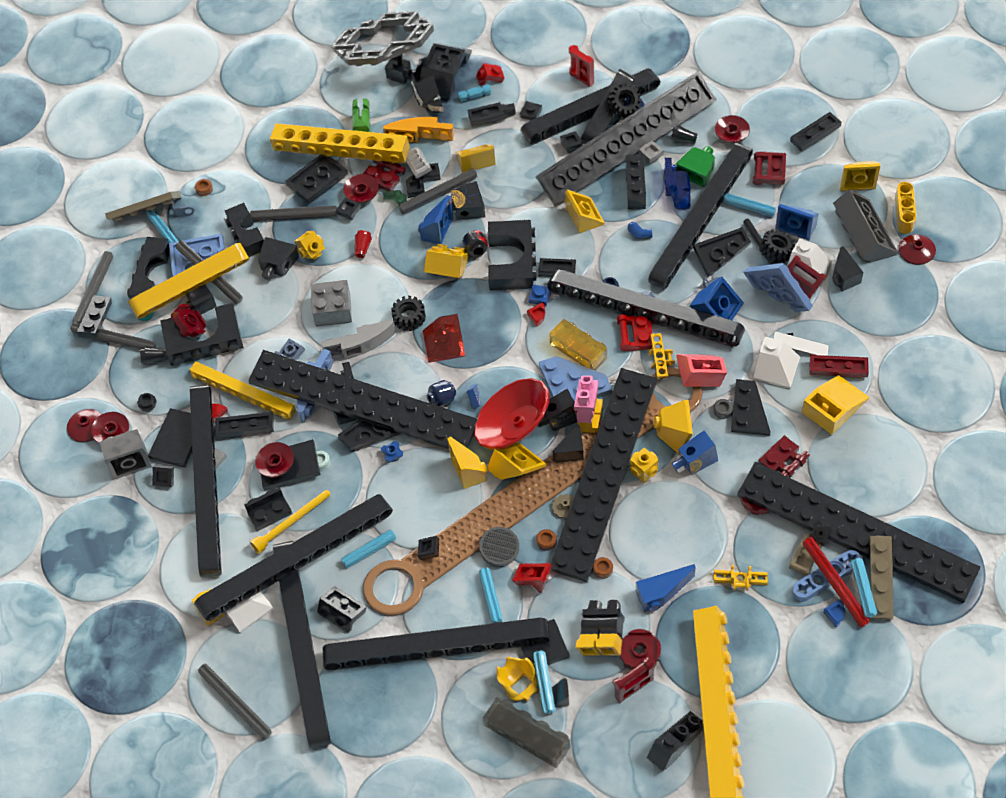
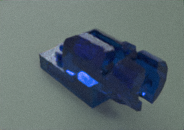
M672 157L665 158V196H672L676 209L687 210L691 207L690 178L687 172L676 171L675 165H672Z

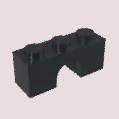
M626 154L625 168L628 209H646L643 154Z
M244 202L224 210L226 215L224 222L227 228L231 227L232 230L230 232L234 241L238 240V243H241L248 257L259 254L264 238L258 227L246 230L253 226V222Z

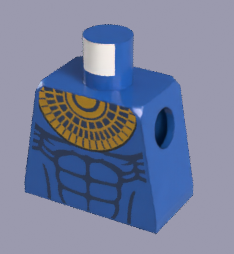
M705 430L678 449L680 458L673 462L672 466L677 473L687 468L691 474H695L719 461L716 446Z

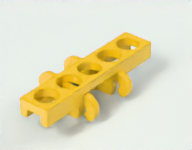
M661 333L651 334L652 349L649 350V355L654 353L655 363L651 364V369L656 368L658 379L663 377L667 379V366L675 364V360H672L671 357L673 350H664ZM654 337H659V341H654ZM663 369L664 374H659V370Z
M731 565V570H714V583H731L733 590L738 587L746 588V591H748V587L751 588V585H767L768 572H751V566H748V573L734 572V565ZM718 574H722L724 578H718L716 576ZM742 575L744 580H737V576ZM762 576L765 580H757V578Z

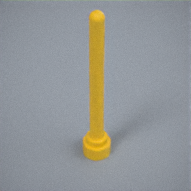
M323 491L263 537L253 538L250 541L252 548L258 554L263 552L269 541L330 497V491Z

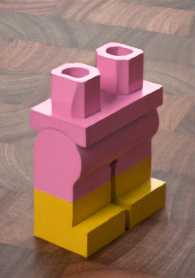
M581 376L574 404V410L577 411L578 425L581 432L598 433L603 409V399H597L599 382L598 380H593L592 376Z

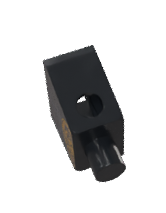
M477 181L450 191L452 211H455L458 220L486 217L485 206Z

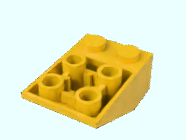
M838 375L817 387L804 400L802 413L833 435L869 397Z

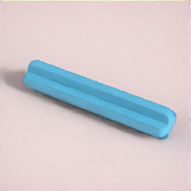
M726 193L724 197L725 204L773 217L776 212L774 206Z
M154 209L146 212L147 217L163 238H168L169 243L178 241Z
M391 529L342 557L343 565L349 568L396 540V535Z
M856 558L851 561L864 614L866 617L871 618L877 615V610L864 562L862 559Z
M482 568L479 570V575L492 623L503 622L490 569Z
M537 651L533 653L542 710L543 713L550 714L555 712V705L546 655L544 651Z

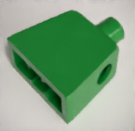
M705 146L703 150L692 147L676 163L675 175L705 188L715 166V156L712 155L714 150L710 146Z

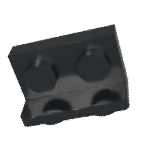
M280 487L271 489L244 504L246 512L257 532L293 514Z
M334 586L320 597L317 613L349 633L352 630L353 623L366 613L367 606Z

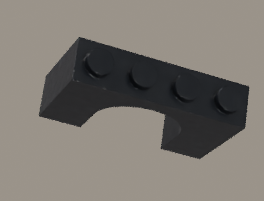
M531 220L488 221L489 247L512 246L523 252V256L514 263L488 265L490 290L532 289L533 281H537L536 270H533V267H536V256H532V252H536V243L532 241V238H535V227H531Z
M233 303L215 307L218 321L217 330L210 338L203 341H191L180 333V328L171 318L160 320L170 365H180L185 362L217 356L221 353L244 348Z

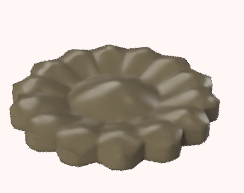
M564 494L556 497L555 501L552 502L554 514L559 518L567 519L574 499L573 496Z

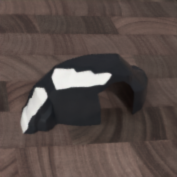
M425 56L418 60L416 69L412 71L410 77L412 89L419 106L430 112L443 113L444 109L434 76H429L420 81L422 66L424 63L429 62L428 57Z

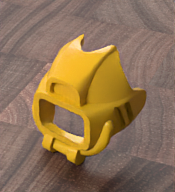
M507 657L504 667L497 666V680L510 699L514 701L524 699L527 702L534 693L538 692L535 668L528 658ZM525 676L531 681V684L519 694L512 687Z

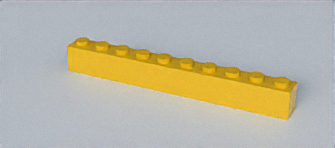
M718 606L693 610L710 798H744L742 796L744 780L739 769L742 766V759L737 749V746L740 745V739L735 730L738 720L733 710V704L736 701L734 692L731 691L733 675L729 671L731 656L729 651H727L729 636L725 631L727 617L725 612H722Z

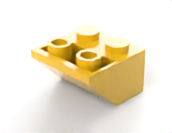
M437 244V246H433L426 251L424 272L460 278L464 275L469 255L466 253L465 248L454 247V249L447 248V245Z

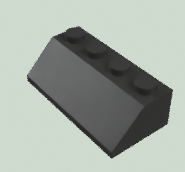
M847 190L833 202L836 208L835 213L841 218L842 226L849 233V239L856 246L857 255L861 259L874 262L898 254L870 199Z

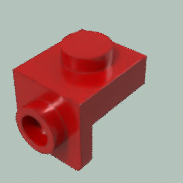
M483 63L476 74L480 86L485 85L487 80L502 83L505 79L501 66Z

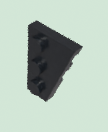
M744 227L696 243L693 245V249L709 278L747 248L751 241Z

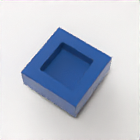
M533 284L528 298L529 303L538 305L543 302L544 306H547L551 291L545 286Z

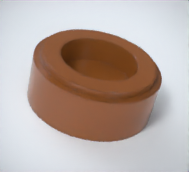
M201 179L195 183V190L198 195L207 196L212 193L213 186L210 180Z
M549 529L541 530L536 536L538 547L542 550L553 549L557 542L556 534Z
M605 557L596 559L593 564L595 576L601 579L610 577L613 573L612 561Z

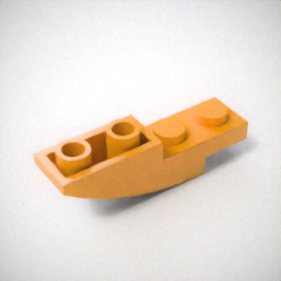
M437 117L408 118L383 126L384 134L406 135L409 142L418 143L419 138L452 141L454 139L453 124L438 123Z

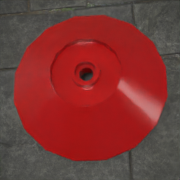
M534 378L516 380L504 386L490 397L480 410L477 417L478 421L475 424L474 436L480 446L490 450L506 448L526 439L534 432L544 417L549 404V390L543 381Z

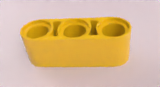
M909 182L899 183L895 195L897 229L902 234L911 233L916 221L914 187Z

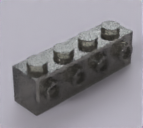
M496 697L483 716L485 727L556 769L570 749V739H568L569 737L565 733L554 731L543 720H535L529 712L523 709L521 711L518 710L507 699L501 700Z

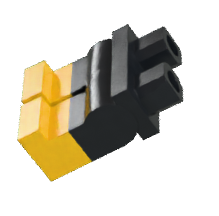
M590 600L588 608L582 610L580 638L576 641L577 650L583 656H600V654L621 655L623 623L625 620L624 615L621 613V604L618 600H609L607 609H602L600 601Z

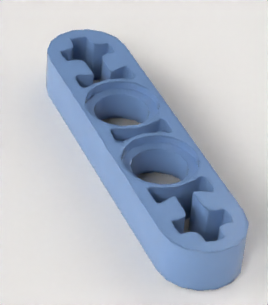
M846 551L830 561L833 567L840 569L841 573L839 576L841 579L853 572L851 562L846 564L848 558L851 560L861 559L857 551ZM817 569L794 584L792 595L797 601L805 602L831 585L821 570ZM821 577L824 580V584L816 585L813 579ZM799 588L801 590L806 589V593H798Z

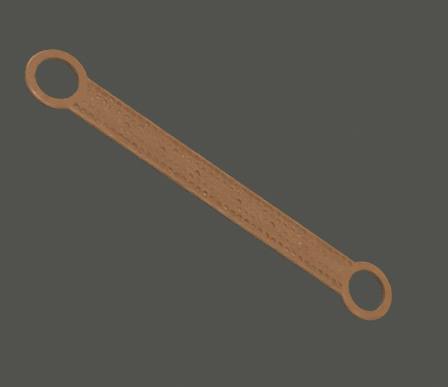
M667 368L668 377L676 376L682 378L679 368ZM659 370V374H664V370ZM656 372L652 375V377L657 378ZM692 387L693 397L689 401L690 412L699 405L702 399V387ZM654 393L638 438L654 428V417L658 415L660 409L667 407L656 399ZM584 432L581 434L584 460L556 463L553 461L552 454L544 460L547 463L546 467L523 474L435 535L439 538L438 557L421 561L418 558L417 548L401 560H387L373 567L367 574L363 584V594L368 605L384 615L403 614L415 607L422 597L424 588L479 550L480 539L487 530L494 527L510 529L580 480L597 433ZM393 569L408 573L414 581V590L405 602L398 605H386L376 599L373 594V585L380 574Z

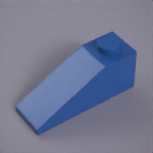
M695 564L636 581V593L643 611H656L664 606L695 577Z

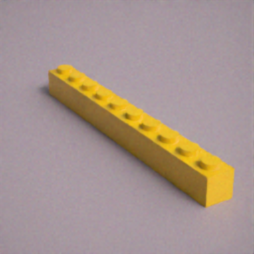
M197 361L189 369L192 378L199 379L205 384L208 383L214 388L221 389L223 392H228L234 397L237 396L254 406L257 405L263 410L273 412L274 415L277 414L283 419L291 420L296 412L295 405Z

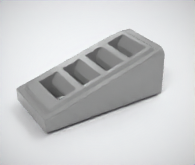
M418 147L409 150L406 162L416 178L432 170Z

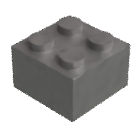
M347 280L311 284L312 314L315 326L352 322L350 290Z
M138 429L129 430L123 434L99 441L104 460L114 480L152 467L147 449Z

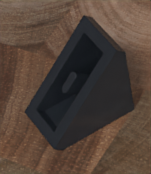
M578 424L553 450L554 462L584 460L581 429Z

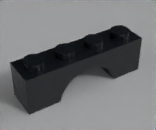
M147 237L145 243L142 244V253L140 258L137 259L136 271L132 274V284L127 290V296L130 299L155 286L154 281L148 279L153 269L162 264H167L170 255L168 238Z

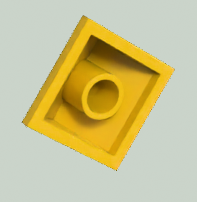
M484 144L455 152L462 173L470 169L478 170L496 165L494 146L491 144Z
M570 190L565 191L566 210L579 234L605 224L591 197Z

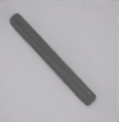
M470 169L400 204L399 210L402 214H405L477 178V172L474 169Z
M337 206L251 210L250 215L252 221L337 216Z
M180 240L176 243V249L193 265L203 261L184 241ZM222 276L211 281L235 304H239L243 300V296Z
M105 251L74 315L73 323L81 324L93 295L96 296L114 257L112 252Z
M72 323L70 327L72 333L77 334L80 323ZM100 329L96 338L138 349L145 348V346L156 348L155 341L105 329Z
M203 664L198 668L199 674L263 739H267L272 734L271 729L207 664Z

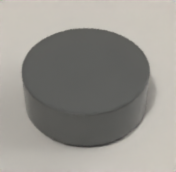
M727 399L717 400L713 409L715 416L720 419L729 418L733 413V404Z

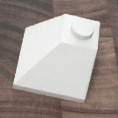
M800 238L788 262L789 265L797 255L801 258L802 262L820 274L823 273L825 275L832 264V261L817 244ZM798 267L793 269L795 273L811 284L815 283L816 280Z
M765 337L753 380L791 389L800 356L784 341Z
M259 592L228 610L225 614L236 629L242 633L273 611L274 608L264 595Z

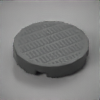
M494 527L482 535L479 551L488 564L503 567L516 559L519 553V541L512 530L505 527Z

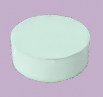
M317 451L319 468L322 471L329 467L331 461L327 452Z

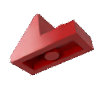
M550 563L519 564L512 581L516 585H532L539 593H542L548 581L552 565Z

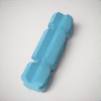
M486 84L482 88L479 86L468 89L467 92L465 90L458 93L459 100L463 102L467 101L468 98L470 100L483 96L482 94L489 95L491 94V87L489 84Z

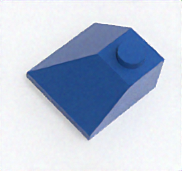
M447 195L425 216L423 222H420L418 232L420 233L421 241L442 244L453 220L451 196Z
M779 204L775 229L810 240L817 225L819 213L800 207Z
M719 277L696 295L690 307L698 311L733 320L744 302L723 277Z

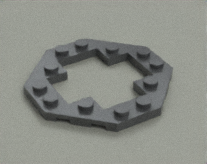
M417 11L385 13L376 21L370 19L360 23L361 27H351L344 30L331 46L333 51L348 65L362 66L370 64L375 66L423 46L433 33L434 27L423 16H419ZM403 25L405 32H412L405 41L389 42L383 50L361 51V44H354L361 35L368 34V36L377 34L382 26L395 27Z

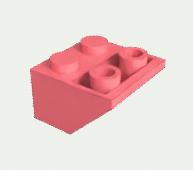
M704 354L676 355L684 386H721L727 374L722 357Z

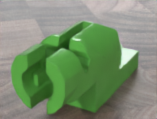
M363 98L364 109H362V116H360L358 100L354 99L352 102V130L371 132L369 101Z

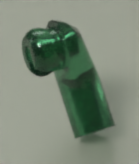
M400 190L383 191L384 200L393 199L399 205L407 201V197Z

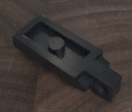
M498 102L468 109L467 113L471 127L516 115V108L514 103L505 105Z

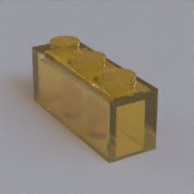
M563 319L549 333L551 345L584 367L596 371L607 359V347L605 344L596 341L589 333L583 332L572 322Z

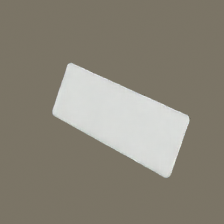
M775 332L774 339L784 341L790 348L815 355H828V345L780 332Z

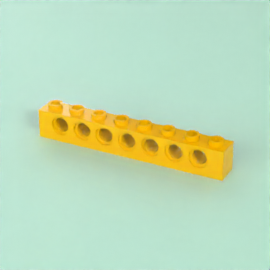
M275 123L270 136L273 150L312 155L324 154L326 156L405 163L410 149L406 135Z

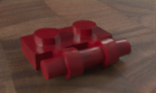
M373 160V163L377 164L376 167L369 164L363 174L374 177L380 189L391 193L400 182V177L397 174H404L406 168L401 167L398 163ZM384 168H388V169H390V171L388 172V171H385V170H383V169H384Z
M784 435L758 460V463L776 472L780 471L781 474L791 478L795 474V470L806 463V459L810 457V454L807 451L797 454L799 446ZM789 459L793 461L790 465H785Z

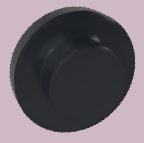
M143 393L139 396L137 404L142 411H150L156 406L157 400L154 395Z

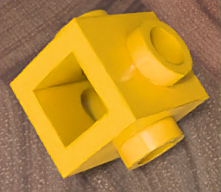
M314 230L307 231L294 241L298 247V253L305 259L314 260L321 256V251L325 249L323 239L316 235Z
M643 448L640 452H635L630 458V472L645 483L658 472V457L646 448Z

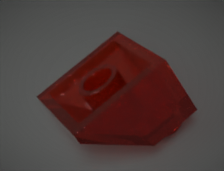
M458 313L440 316L422 330L428 363L465 356Z

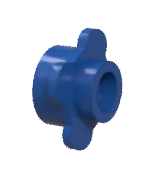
M397 441L381 447V451L385 454V460L388 462L397 461L403 456V451L400 450Z

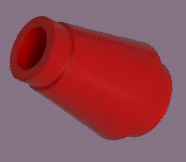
M359 230L355 234L356 257L365 258L372 241L370 232Z

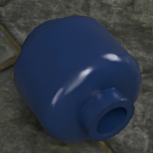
M441 380L429 386L427 400L430 404L443 407L454 401L456 389L451 382Z

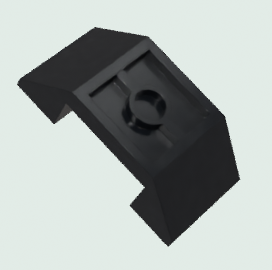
M433 43L427 56L429 62L424 63L422 66L420 81L433 75L440 98L450 100L455 90L454 78L461 63L467 64L472 50L443 43Z

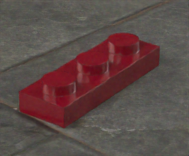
M810 355V375L868 378V357Z

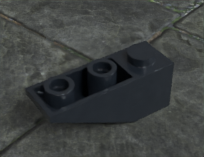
M689 711L654 741L646 758L664 772L704 729L703 720Z

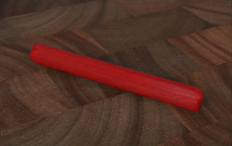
M812 537L804 540L803 546L858 625L862 628L869 624V617L865 616L864 610Z

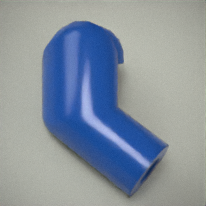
M636 222L628 224L627 229L634 238H652V229H642Z

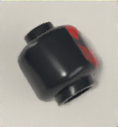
M469 231L463 237V246L469 256L480 257L487 251L488 243L481 231Z

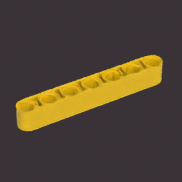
M236 243L133 297L128 303L136 318H143L183 297L186 293L245 264L249 257L241 243Z

